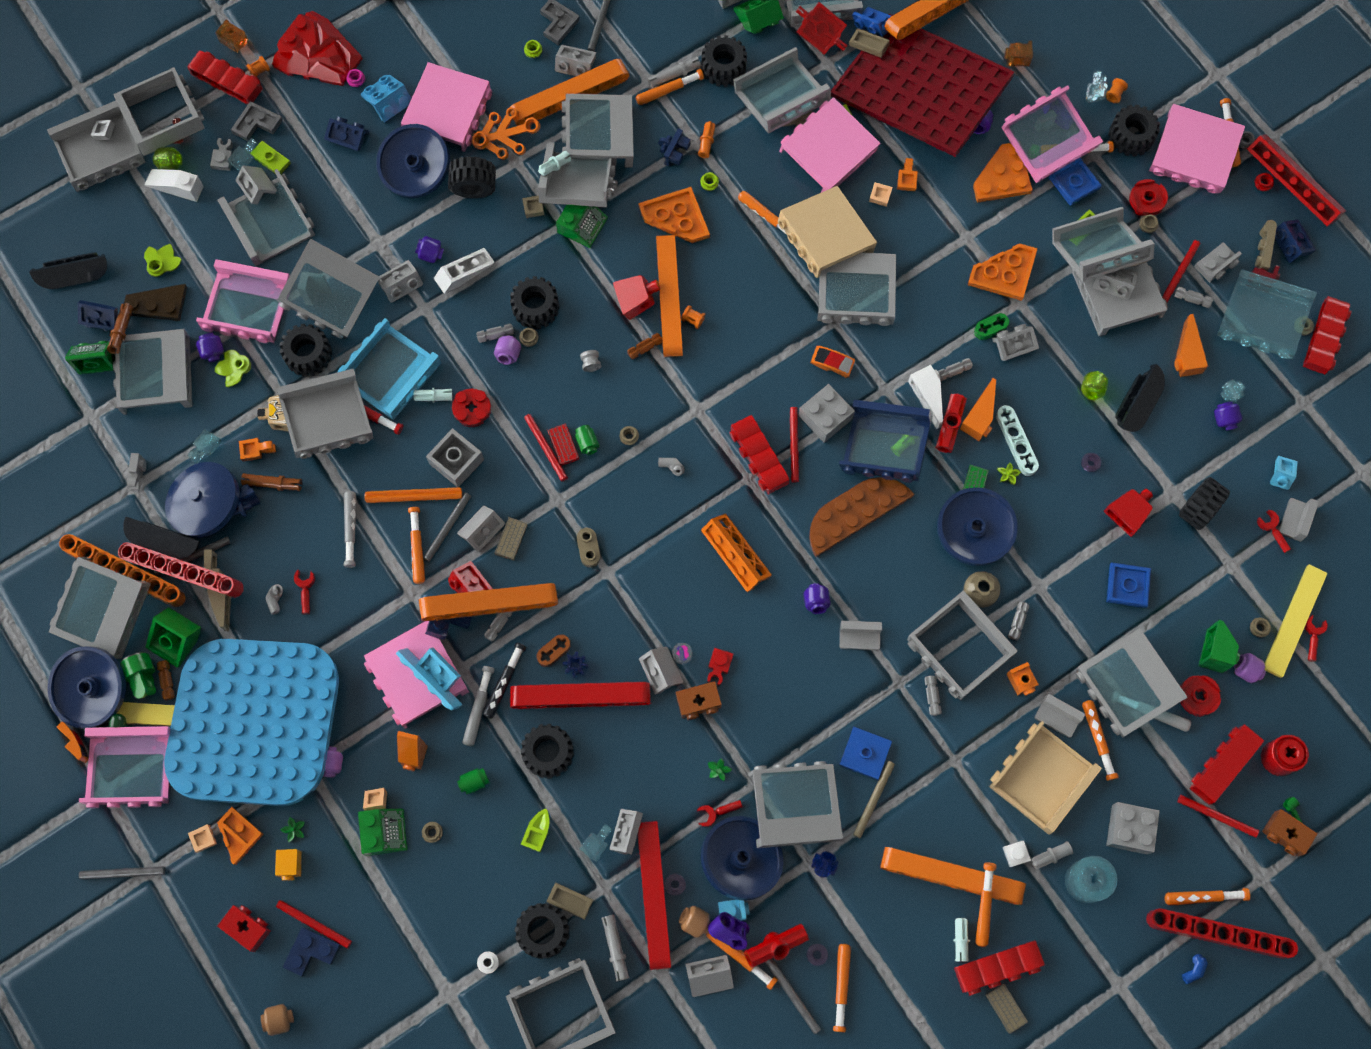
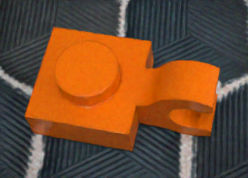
M906 158L904 170H899L897 190L916 191L918 171H912V158Z
M259 438L239 441L240 459L243 462L261 459L262 453L276 452V446L272 441L260 443Z

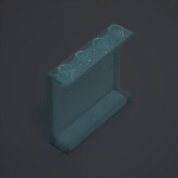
M1241 269L1217 336L1227 341L1239 342L1246 347L1258 348L1262 352L1277 354L1281 358L1293 359L1317 292Z

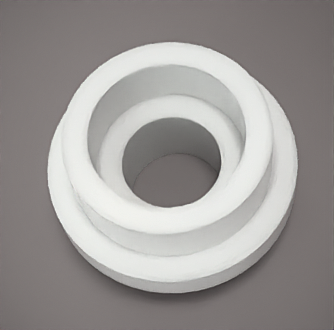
M492 952L482 953L477 960L479 970L486 974L493 973L499 965L498 957ZM487 958L491 959L492 962L489 967L484 965V961Z

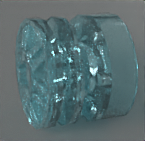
M1089 856L1074 862L1068 868L1065 875V884L1068 892L1074 899L1082 903H1094L1107 899L1114 893L1117 886V874L1108 860L1100 856ZM1092 875H1095V876H1096V877H1095V881H1097V882H1095V883H1092V882H1091V880H1092V877H1091V876H1092Z

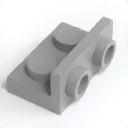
M561 45L555 58V71L573 76L591 70L596 59V52Z
M1223 242L1197 262L1194 267L1210 283L1215 278L1219 280L1224 276L1226 269H1233L1240 262L1238 259L1242 253L1239 251L1235 254Z
M409 260L380 275L377 281L391 303L423 285L417 270Z
M1124 268L1096 277L1092 288L1128 300L1135 287L1138 272Z
M1018 325L1014 327V331H1001L997 333V337L992 338V341L997 343L1002 361L1039 349L1032 326Z
M625 809L620 810L609 850L624 855H632L643 813Z

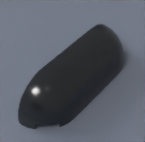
M97 252L48 261L42 263V268H32L29 273L34 282L46 289H57L100 279L107 270V260L105 254L98 256Z
M1157 364L1150 365V370L1143 375L1139 374L1135 378L1115 415L1117 425L1123 430L1136 432L1143 428L1165 387V377L1162 369Z
M125 517L124 534L131 543L173 558L181 559L192 555L200 543L195 538L187 537L181 533L145 521H139L131 517Z

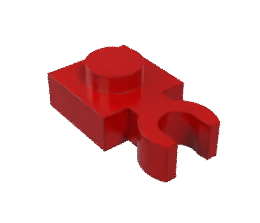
M714 648L708 666L709 669H713V672L709 673L707 677L708 683H710L712 677H717L719 679L717 686L722 684L723 677L721 673L728 674L733 653Z

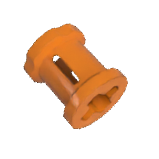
M262 56L252 64L246 65L250 74L256 77L265 71H270L268 64Z
M1120 78L1114 79L1112 87L1106 92L1105 97L1111 103H1119L1122 93L1128 88V84Z
M688 305L682 314L681 321H687L695 325L696 329H699L706 314H701Z

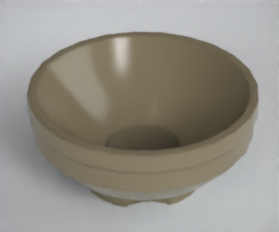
M980 571L967 578L964 584V591L978 607L984 608L993 605L1000 595V584L991 573ZM982 581L987 582L990 586L989 591H980L978 584Z

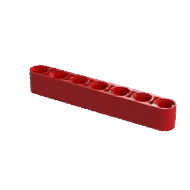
M123 543L118 549V556L125 561L230 597H239L244 589L242 582L237 579L132 543Z
M650 683L518 685L510 687V708L638 706L651 704Z
M658 821L641 822L638 830L649 965L650 970L671 968Z
M1155 909L1150 911L1146 917L1148 925L1153 929L1280 959L1292 958L1298 952L1297 943L1290 938L1171 910ZM1156 913L1162 916V923L1160 925L1155 921ZM1177 918L1181 919L1183 922L1182 929H1179L1176 926ZM1198 923L1204 927L1203 934L1197 931ZM1220 928L1225 932L1224 939H1221L1218 935ZM1241 933L1246 937L1245 944H1242L1239 940ZM1262 938L1267 942L1266 949L1261 947L1260 941ZM1283 943L1288 946L1287 954L1282 951Z

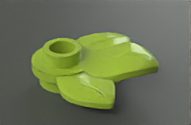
M171 244L165 245L159 250L149 246L144 253L147 271L154 277L161 276L164 272L175 270L182 260L180 257L174 256Z
M236 350L224 352L225 360L220 361L215 367L217 374L226 376V387L238 384L243 374L248 373L251 369L250 359L240 355Z

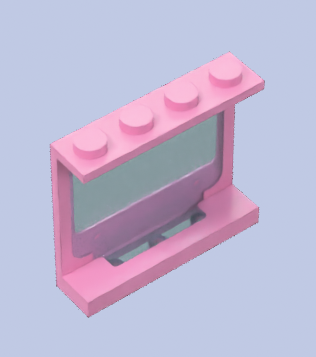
M1068 85L1064 88L1058 87L1051 92L1052 95L1047 98L1045 95L1035 101L1036 104L1030 106V104L1020 110L1021 113L1016 116L1014 113L1005 118V123L1001 127L1036 183L1096 149L1103 142L1100 136L1092 137L1065 94L1070 89Z
M216 259L214 268L218 273L203 318L197 317L196 319L201 329L206 332L217 331L225 336L237 335L245 340L252 338L261 343H274L284 313V309L279 306L280 303L277 299L290 275L288 273Z
M170 727L85 728V736L90 738L86 795L85 798H79V803L85 804L86 808H99V805H107L108 808H120V804H128V807L139 808L141 804H148V807H161V804L169 803L170 783L165 773L164 759L170 736Z

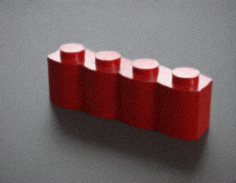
M199 50L187 66L190 74L195 78L208 83L231 97L237 98L247 105L250 101L254 102L263 90L260 80L256 76H249L242 69L231 67L227 61L216 59L208 51L203 52Z
M1329 296L1323 301L1303 362L1304 368L1324 375L1329 370H1333L1336 364L1335 354L1341 348V343H1339L1340 337L1342 338L1346 332L1345 321H1348L1352 312L1349 310V303Z
M750 415L732 424L729 434L732 440L740 445L739 452L741 456L747 458L750 462L748 467L753 475L756 474L758 476V484L761 490L766 491L769 495L788 485L790 479L754 417Z
M1034 940L954 967L962 992H968L970 996L981 992L980 987L988 985L990 989L1001 985L1000 981L1008 978L1009 982L1020 979L1021 973L1028 971L1029 975L1040 972V967L1044 966L1045 963L1037 942Z

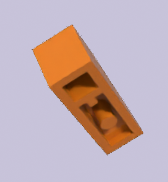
M1190 314L1184 322L1177 350L1175 369L1179 371L1180 377L1202 374L1208 367L1194 314Z
M992 378L960 427L961 431L978 441L983 436L987 438L992 430L990 424L993 421L995 378Z
M398 731V762L403 765L405 770L415 771V768L422 769L428 745L418 735Z

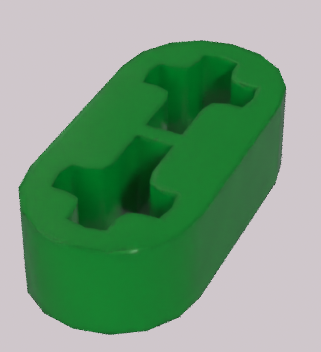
M998 313L978 322L974 329L975 337L979 340H986L1001 331H1005L1009 325V318L1005 314ZM997 320H999V322H1004L1002 326L1000 324H995ZM981 327L982 329L988 328L986 334L983 331H979Z

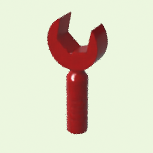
M1272 510L1266 511L1271 517V521L1265 523L1259 517L1257 519L1258 526L1265 531L1272 530V535L1283 552L1290 551L1291 548L1280 530L1276 529V526L1279 524V516Z
M298 569L294 574V582L299 588H302V614L307 615L310 614L309 591L307 588L313 586L315 575L311 571L309 579L302 581L299 579L300 570Z
M1312 615L1307 620L1305 630L1312 635L1309 644L1308 661L1316 662L1319 641L1317 636L1327 630V621H1323L1321 627L1316 628L1312 623L1314 616Z
M741 801L729 803L718 807L716 810L707 805L699 807L697 812L706 811L709 815L707 822L699 823V825L709 827L715 822L716 815H723L743 808Z

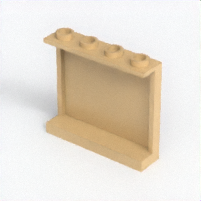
M838 186L782 209L779 214V227L786 232L788 240L791 244H794L799 256L805 260L809 271L816 278L820 276L822 270L859 253H873L877 241Z
M1041 721L1038 725L1034 723L1027 731L1029 734L1026 740L1021 739L1016 745L1015 749L1017 752L1014 756L1009 755L1003 762L1005 767L1001 772L998 770L990 779L993 783L989 787L1047 834H1051L1056 830L1102 768L1096 763L1092 765L1046 729L1043 726L1044 722Z

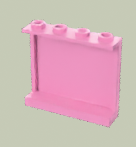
M428 62L402 119L401 126L408 124L428 126L435 130L443 140L461 145L462 151L465 152L467 146H470L472 143L474 130L478 129L479 118L486 109L485 104L492 96L490 83L487 80Z
M834 97L829 102L827 100L823 102L819 107L820 110L817 113L812 112L806 119L807 122L803 125L800 123L794 129V133L791 136L787 135L784 137L779 151L782 153L785 150L823 187L821 193L839 186L869 159L880 145V142Z
M1173 104L1168 112V119L1149 171L1153 172L1156 176L1170 177L1175 182L1189 183L1194 188H1205L1210 193H1221L1226 186L1245 126Z
M428 621L419 624L364 655L367 661L364 663L369 674L373 672L376 677L373 680L375 686L379 691L383 690L385 694L383 700L388 708L392 707L395 712L392 715L397 725L401 724L404 728H407L406 724L440 706L442 703L436 695L428 690V686L423 681L414 676V672L408 666L401 663L400 658L396 655L397 651L408 648L420 660L429 648H434L457 671L440 639L425 634ZM461 676L449 690L455 697L459 694L463 696L469 692Z

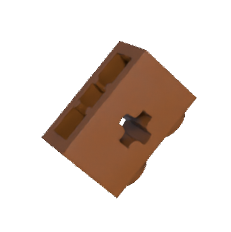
M715 681L676 692V699L682 719H696L699 717L698 714L705 712L707 715L717 713L722 705ZM697 698L703 701L702 706H698V703H695Z
M1282 809L1273 813L1262 831L1267 835L1268 840L1275 844L1279 843L1292 856L1305 855L1317 836L1316 832Z

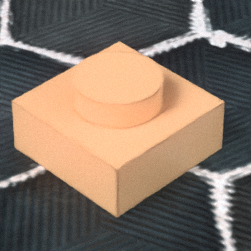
M875 182L869 202L887 207L893 187Z
M379 788L365 791L364 811L386 809V789Z
M208 824L188 833L196 853L217 844L211 827Z

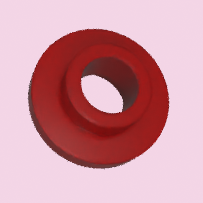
M1262 173L1255 178L1254 184L1260 191H1269L1274 185V180L1269 173Z

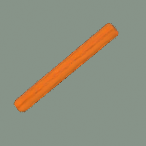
M460 487L365 492L366 503L462 498V489Z

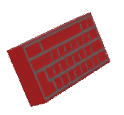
M566 423L549 429L548 434L560 465L564 466L579 460Z

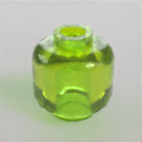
M174 147L158 148L153 155V163L158 170H178L183 160L181 153Z
M1099 371L1087 373L1083 378L1081 386L1082 394L1089 400L1103 398L1108 387V378Z

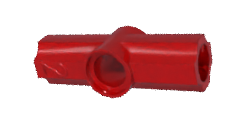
M950 395L935 447L940 452L952 453L967 398L963 395ZM947 421H953L955 426H950Z
M802 924L780 934L777 932L767 934L762 943L744 951L748 965L754 968L772 958L776 960L784 959L789 954L790 949L809 940L808 934Z

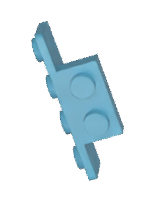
M408 648L397 651L396 655L400 658L401 663L408 666L414 672V676L428 686V690L441 700L444 707L455 710L462 706V703L449 691L461 675L434 648H429L420 660Z

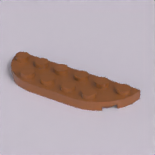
M877 477L867 479L831 500L819 509L811 523L809 540L815 557L911 499L914 493L897 480Z

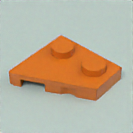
M231 807L217 822L233 865H237L263 836V833L234 807Z

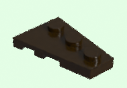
M181 284L128 294L125 296L124 306L125 303L132 305L133 311L131 316L180 321L187 285Z

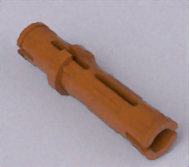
M124 303L121 304L114 329L110 332L111 339L107 350L113 354L120 352L121 344L126 338L125 332L133 311L132 305L125 303V306Z
M243 473L241 477L249 479L241 480L242 486L247 484L249 486L277 488L279 491L284 489L301 491L302 489L301 486L294 485H302V479L285 478L282 475L274 477Z

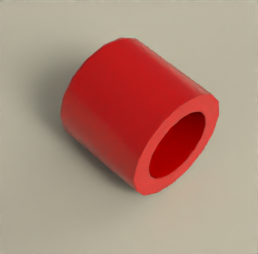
M1283 735L1268 742L1263 747L1261 753V760L1265 769L1276 776H1286L1302 769L1307 764L1309 758L1305 742L1294 735ZM1287 750H1288L1289 753L1291 754L1290 757H1287V756H1286Z

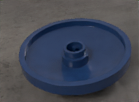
M421 124L401 126L387 135L379 147L376 160L378 175L383 184L396 195L405 198L426 196L435 191L447 176L450 165L448 147L443 138L428 126Z
M201 462L190 466L174 480L167 493L165 513L168 522L176 531L190 538H203L218 532L230 521L236 511L239 502L237 479L231 471L215 462Z
M978 487L963 489L953 494L944 503L937 520V532L944 549L956 560L973 566L989 565L1003 558L1013 546L1018 530L1016 515L1008 501L992 490Z
M92 646L71 649L64 653L52 667L47 686L48 698L55 714L68 725L76 728L101 726L107 723L111 716L117 714L123 704L126 692L123 669L117 659L104 649Z
M746 816L726 818L717 823L708 832L702 844L701 864L705 876L717 891L735 900L747 901L762 897L776 885L782 874L784 862L781 846L757 848L756 840L760 838L758 820Z

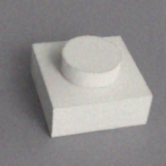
M1024 841L1003 847L1009 867L1031 861Z

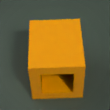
M298 849L276 850L275 876L282 877V881H294L295 877H301L302 851Z

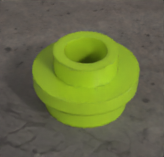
M529 40L524 46V52L526 56L536 58L541 55L542 46L536 40Z
M711 172L705 173L700 180L701 187L707 191L715 190L719 184L718 177Z

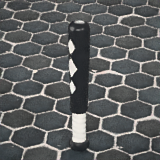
M515 643L514 653L508 665L505 666L482 712L483 716L488 719H492L495 716L515 672V666L522 652L526 651L527 647L521 643Z

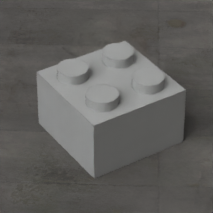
M827 384L800 407L798 416L825 443L853 419L855 411Z
M453 428L426 456L429 464L456 487H459L484 460L482 452Z
M1120 802L1113 804L1106 846L1147 855L1155 851L1159 810Z

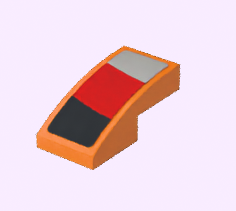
M816 346L810 363L825 371L831 370L847 378L851 373L855 359L838 351Z
M62 721L56 728L70 740L64 747L78 760L86 763L88 761V754L83 741L70 725Z

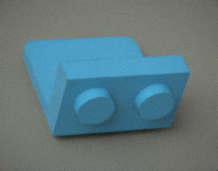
M391 75L382 76L378 82L367 86L361 93L362 98L373 105L381 121L384 123L408 107L412 99L404 84Z

